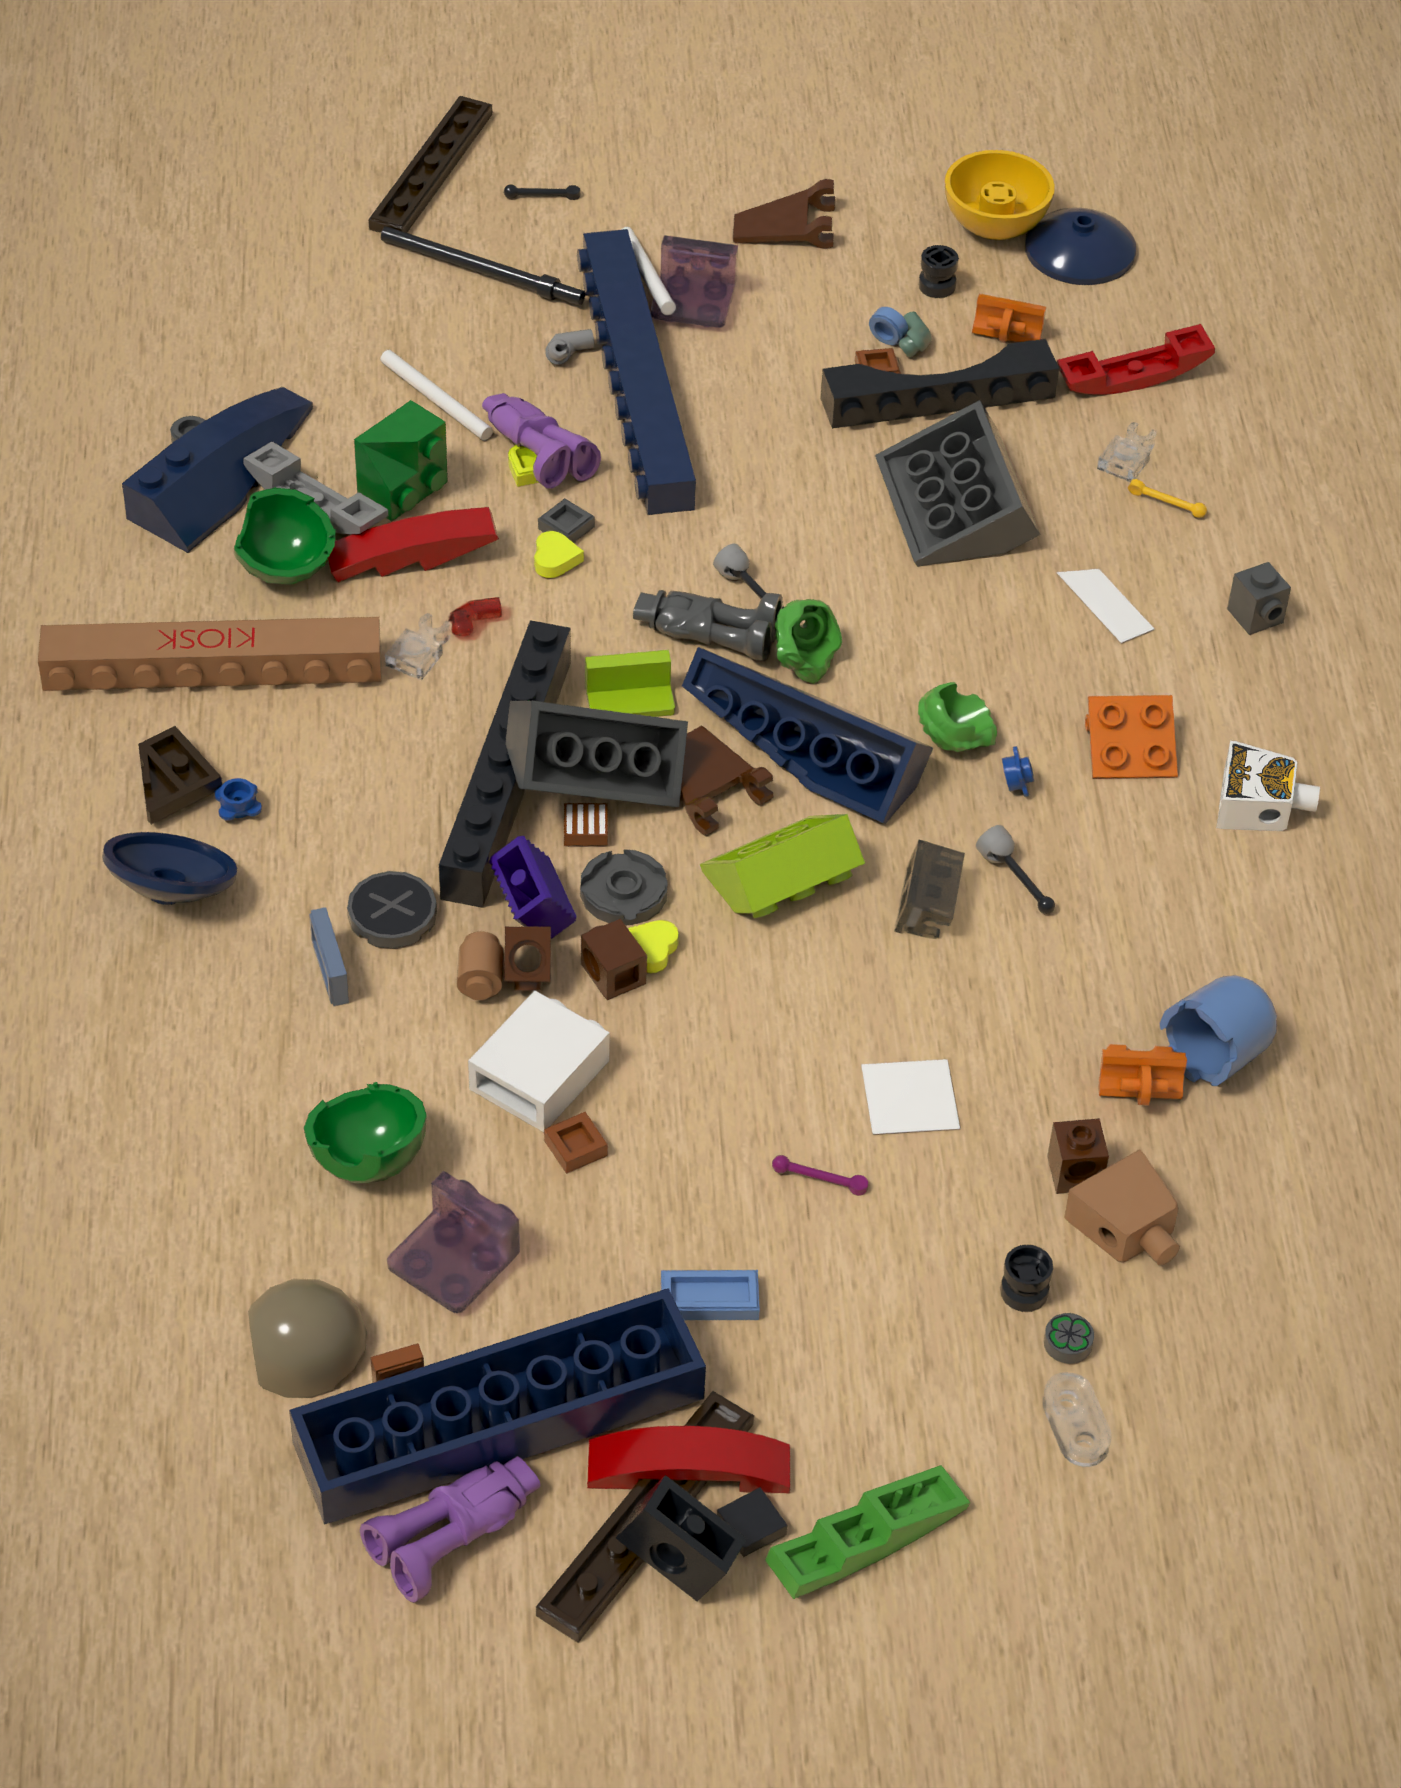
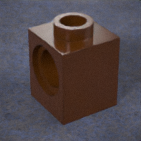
M621 919L606 925L596 926L589 932L581 935V965L606 1000L646 984L647 954Z
M505 926V981H514V990H541V982L551 981V927ZM524 945L536 947L541 954L540 966L531 972L522 971L515 963V954Z
M1100 1118L1053 1122L1047 1157L1056 1194L1069 1193V1189L1107 1168L1109 1154Z

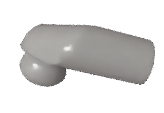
M587 329L555 334L545 349L547 359L553 364L560 365L565 363L575 351L594 348L592 330Z

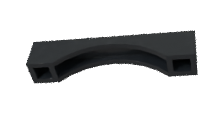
M1046 339L1008 344L999 353L982 363L963 370L943 374H899L878 370L863 364L823 368L820 399L832 429L957 412L979 400L984 408L1052 399L1056 396L1059 367Z

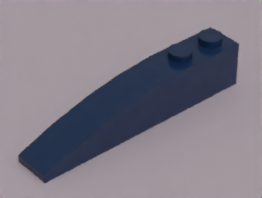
M280 387L248 398L203 421L175 440L122 483L126 519L188 553L237 513L247 501L246 494L251 487L258 486L259 483L244 466V458L270 442L282 446L286 439H291L313 409V402L285 387Z
M700 647L695 652L682 684L683 688L720 718L725 719L734 726L747 740L770 756L769 758L780 767L785 768L798 778L799 782L806 788L885 824L917 788L933 750V747Z

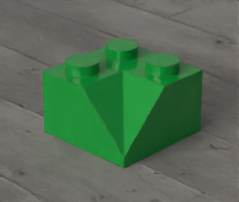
M412 400L354 439L357 493L359 492L387 508L388 516L386 518L391 522L406 511L412 510L416 504L434 491L440 490L448 482L446 422Z

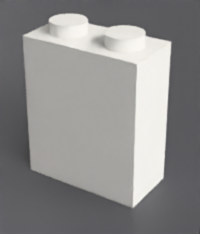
M534 990L468 1060L469 1090L544 1132V1129L552 1125L609 1062L610 1032L606 1031L596 1021L587 1020L567 1009L560 1001L549 999Z

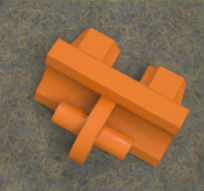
M979 294L972 333L999 338V341L1007 342L1008 340L1015 342L1039 340L1042 336L1046 306Z
M1110 1044L1107 1049H1102L1098 1084L1099 1096L1137 1097L1138 1105L1145 1106L1149 1105L1151 1098L1182 1099L1184 1073L1187 1064L1186 1053L1174 1052L1172 1047L1155 1046L1150 1051H1133L1127 1048L1126 1045Z

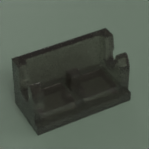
M918 840L906 867L894 932L901 934L907 932L925 938L937 939L940 936V929L935 926H928L923 922L932 921L938 925L950 926L954 916L965 853Z

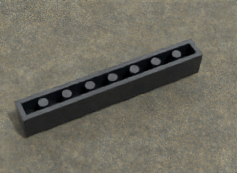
M532 620L528 624L439 863L440 900L484 907L495 876V871L491 869L492 865L489 863L490 857L505 847L526 790L519 789L505 745L510 701L557 703L571 664L570 627Z

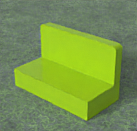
M669 650L585 657V689L589 708L651 717L674 715L675 705L670 686L671 658Z

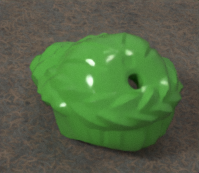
M814 599L794 600L783 609H780L777 615L778 618L775 623L777 659L781 662L782 667L792 669L803 681L816 683L826 674L830 667L831 659L842 645L840 628L831 608L823 601ZM805 620V623L800 625L801 621Z
M950 682L934 687L920 699L918 705L919 723L923 725V731L941 749L960 752L979 746L987 747L996 744L997 727L993 723L994 720L990 717V709H988L985 701L980 699L978 695H962L957 692V684Z

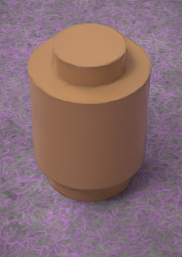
M485 931L473 932L465 937L464 942L459 947L457 988L462 994L471 999L485 1000L497 995L502 989L504 949L497 936Z

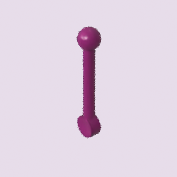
M778 1155L772 1161V1167L777 1173L790 1171L849 1187L850 1192L857 1196L864 1195L868 1189V1180L862 1175H855L852 1178L790 1162L788 1157L784 1155Z

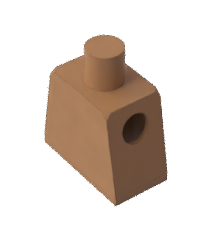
M1140 1149L1069 1189L1064 1218L1115 1260L1126 1262L1141 1252L1146 1251L1161 1266L1171 1261L1180 1249L1179 1244L1170 1236L1174 1231L1178 1214L1177 1202Z

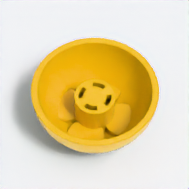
M984 150L965 155L955 161L945 175V195L954 217L970 232L993 240L1011 239L1030 231L1047 213L1055 191L1053 177L1042 164L1026 155L1012 151Z

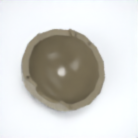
M291 1279L272 1286L251 1305L248 1311L258 1383L263 1389L286 1398H312L335 1390V1386L354 1371L363 1352L365 1353L367 1330L359 1308L341 1289L319 1279Z

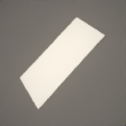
M1100 569L1056 572L1120 643L1154 630L1152 625Z

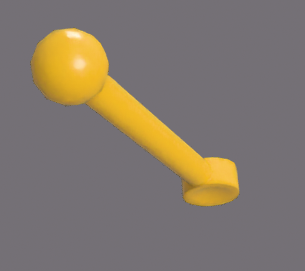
M1138 479L1131 480L1128 486L1129 492L1134 495L1145 494L1191 511L1192 515L1196 518L1206 515L1207 508L1203 503L1192 504L1151 489Z

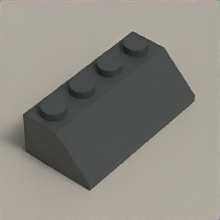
M510 701L505 745L519 789L679 807L688 721L539 701Z

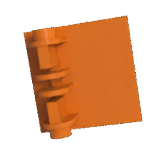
M1172 695L1088 696L1089 714L1085 715V730L1090 731L1092 779L1178 777Z

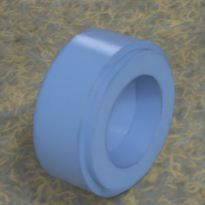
M880 307L869 320L872 334L880 342L887 345L899 344V341L905 337L908 331V324L904 317L890 307Z

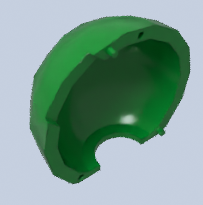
M276 487L257 491L250 496L240 535L238 534L234 546L235 558L249 574L267 583L294 584L311 578L326 565L335 546L336 529L333 528L328 514L314 502L315 498L295 489Z
M374 1082L373 1084H367L365 1089L344 1093L326 1103L322 1100L308 1114L303 1129L312 1156L323 1169L335 1177L348 1182L372 1183L384 1181L399 1174L412 1162L422 1146L426 1132L427 1115L423 1102L411 1091L390 1084Z

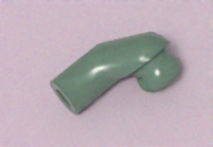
M909 312L903 316L908 324L907 336L899 341V346L908 357H913L919 350L923 352L929 346L932 336L916 312Z

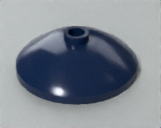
M1064 208L1046 214L1035 227L1027 232L1025 252L1032 265L1048 277L1075 285H1097L1113 281L1124 275L1131 268L1136 255V242L1131 232L1120 221L1104 212L1088 208Z
M157 832L127 833L111 838L105 843L103 848V862L114 877L133 891L163 905L193 902L217 895L233 885L236 880L237 865L229 855L207 843L184 836Z

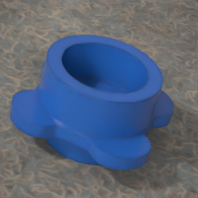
M1015 746L1013 747L1014 756L1002 758L1005 778L1010 792L1022 789L1024 797L1029 796L1027 783L1034 782L1033 770L1029 756L1021 758L1018 747Z
M242 778L226 781L215 791V799L221 804L219 816L224 820H233L234 818L258 815L262 810V805L256 801L257 786Z

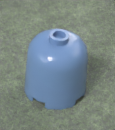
M1237 975L1223 976L1215 979L1164 1011L1160 1021V1029L1166 1028V1035L1170 1043L1168 1047H1172L1174 1052L1186 1053L1187 1064L1184 1076L1187 1079L1196 1082L1201 1078L1212 1082V1086H1218L1270 1046L1277 1031V1013L1267 993L1254 981Z

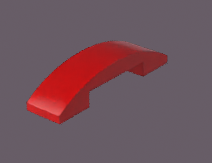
M1198 324L1166 332L1165 344L1100 361H1098L1094 352L1090 351L1058 359L1057 364L1062 377L1071 391L1086 394H1117L1144 389L1180 376L1214 355L1215 347L1203 326Z
M657 1426L618 1431L589 1439L587 1488L633 1489L638 1483V1479H662L666 1475L671 1480L739 1481V1492H752L761 1487L764 1493H790V1444L750 1432L706 1426Z

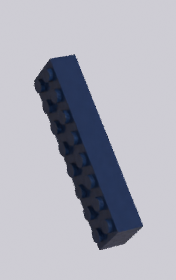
M669 1288L290 1409L292 1441L325 1525L452 1483L476 1469L485 1466L489 1468V1465L494 1462L504 1465L517 1456L525 1459L703 1400L706 1365Z

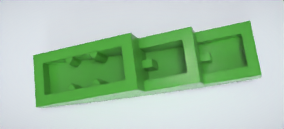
M942 1465L864 1492L857 1506L818 1519L811 1533L771 1547L765 1561L791 1597L795 1599L839 1581L918 1540L966 1510L970 1501Z

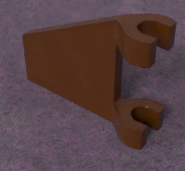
M820 180L812 187L801 192L734 214L733 243L808 241L822 249L832 248L834 245V233H822V231H832V217L820 216L808 224L809 204L824 212L835 210V196H823L824 194H834V180Z
M702 725L687 733L681 795L686 813L701 834L706 836L719 828V823L711 817L712 814L718 811V805L711 798L738 783H742L749 797L758 805H762L774 798L773 792L765 786L773 781V775L766 768L752 767Z

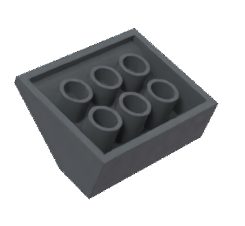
M980 400L875 455L912 558L917 567L1004 554L1040 535L1000 433Z

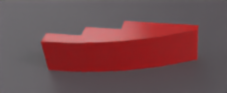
M489 507L448 510L401 519L369 528L360 534H352L335 541V546L328 560L331 573L339 583L374 567L381 577L418 561L424 571H427L499 540Z

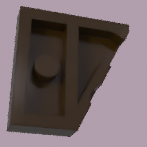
M176 726L138 744L147 820L151 825L215 793L222 786L220 774Z

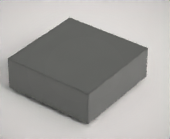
M565 498L538 518L539 530L542 532H559L573 543L595 527V516Z

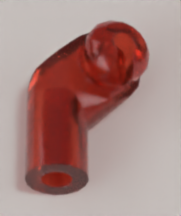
M494 597L467 601L451 611L448 623L452 625L451 631L453 635H470L474 629L472 621L502 617L500 598Z

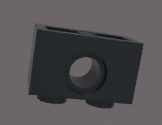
M666 1475L636 1504L616 1536L619 1542L697 1602L727 1574L747 1540L745 1536Z

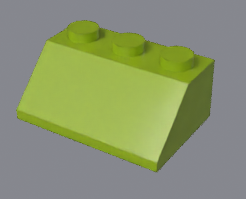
M848 814L806 817L700 864L704 875L735 913H752L753 918H758L778 910L776 903L790 897L791 901H797L811 896L816 892L814 886L824 881L831 885L849 879L853 876L851 869L865 864Z

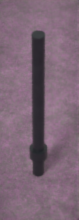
M387 226L381 232L382 241L537 291V295L550 300L559 298L577 305H582L585 300V291L562 284L559 278L547 274L537 276Z

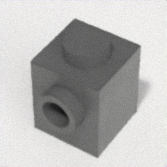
M1270 562L1234 574L1227 610L1249 635L1284 623L1291 587Z

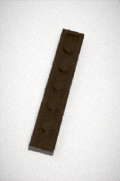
M463 96L457 98L368 219L369 230L381 233L385 226L406 233L410 230L492 116V104Z
M712 1391L684 1426L717 1427L748 1432L753 1426L754 1415ZM640 1479L538 1603L536 1606V1616L577 1643L582 1639L644 1562L643 1559L619 1542L616 1536L636 1504L661 1479ZM673 1480L694 1498L708 1482L703 1480Z

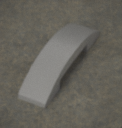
M274 442L268 443L244 458V466L265 490L275 487L295 489L315 498L314 502L328 514L333 528L336 529V533L360 534L388 516L387 508L358 492L347 499L301 472V458Z

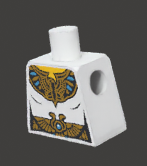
M1230 740L1224 768L1216 828L1283 831L1287 829L1291 808L1316 812L1320 787L1295 783L1297 761L1293 757Z

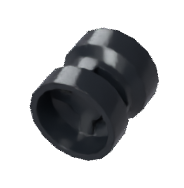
M933 245L923 250L920 263L922 271L919 275L918 284L923 294L932 298H945L954 293L957 280L955 272L957 271L959 261L958 254L954 249L944 245Z
M1020 1245L1014 1247L1007 1254L1000 1291L1002 1299L1008 1306L1021 1312H1032L1040 1309L1046 1303L1050 1289L1049 1282L1053 1273V1261L1050 1255L1042 1248L1034 1245Z

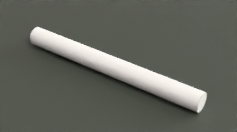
M630 227L622 228L621 230L628 229L639 273L660 310L665 315L672 314L676 309V305L639 240Z
M386 350L381 355L380 361L481 440L486 441L492 436V427L393 351Z

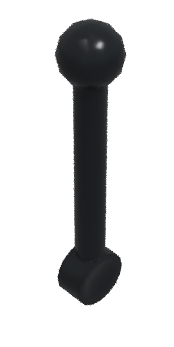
M509 184L504 188V195L509 199H513L517 195L566 196L570 200H577L580 198V188L576 185H570L566 189L517 188L515 185Z

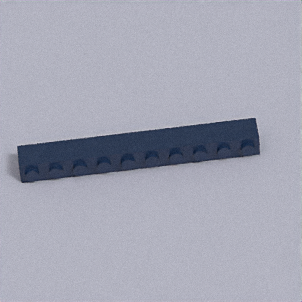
M628 229L583 233V249H577L579 272H586L583 273V286L586 296H592L589 298L590 316L592 320H598L595 323L596 339L598 345L604 344L602 346L604 370H611L608 372L610 394H617V397H615L617 420L624 421V423H621L624 447L630 446L631 448L628 449V464L631 473L637 472V476H635L636 497L638 500L644 499L647 515L695 510L696 479Z

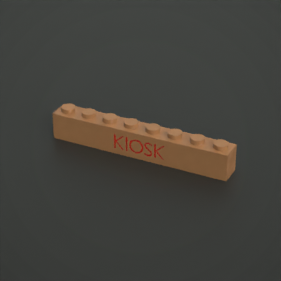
M379 617L41 625L38 666L42 690L381 682Z

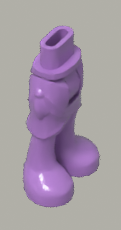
M502 393L489 396L483 401L482 407L488 412L489 421L494 427L512 440L517 447L524 446L537 455L533 465V473L536 480L545 488L552 489L558 486L565 479L567 472L578 481H585L596 473L601 461V452L589 439L559 427L556 419L546 416L539 408L524 401V399L509 397L507 394Z
M518 1456L504 1465L494 1462L489 1465V1468L485 1466L476 1469L448 1486L435 1488L429 1494V1501L396 1515L377 1516L361 1524L360 1536L366 1551L378 1565L385 1566L390 1563L392 1577L397 1588L408 1601L414 1603L425 1597L431 1590L432 1567L441 1558L462 1545L467 1546L470 1542L486 1533L496 1532L503 1528L510 1520L514 1519L517 1509L526 1504V1496L540 1488V1481L531 1468ZM448 1518L450 1524L416 1542L407 1544L410 1539L423 1530Z

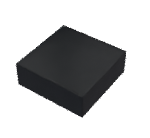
M761 1487L717 1509V1515L747 1538L740 1550L743 1557L787 1535L788 1525Z

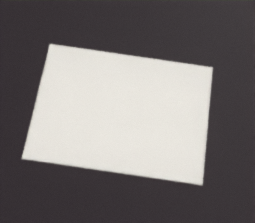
M948 1059L861 1064L872 1134L960 1129Z

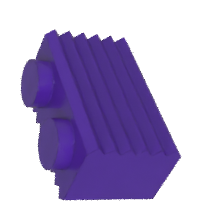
M518 836L490 857L491 869L495 871L494 875L498 878L497 882L500 883V888L503 890L502 894L506 896L505 900L509 902L508 907L511 908V913L514 915L513 919L522 926L551 927L552 939L576 921L577 916L549 855L546 856L544 851L541 852L539 848L531 844L530 840H526L525 836Z

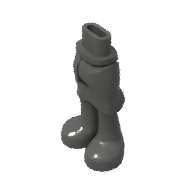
M659 590L657 595L641 592L634 607L633 619L649 622L651 629L675 638L693 639L706 645H711L712 642L742 652L751 659L766 661L771 652L772 642L776 640L775 623L778 618L777 615L783 607L782 594L766 593L760 600L757 608L742 609L727 605L720 598L704 597L687 592L670 591L667 597L664 590Z

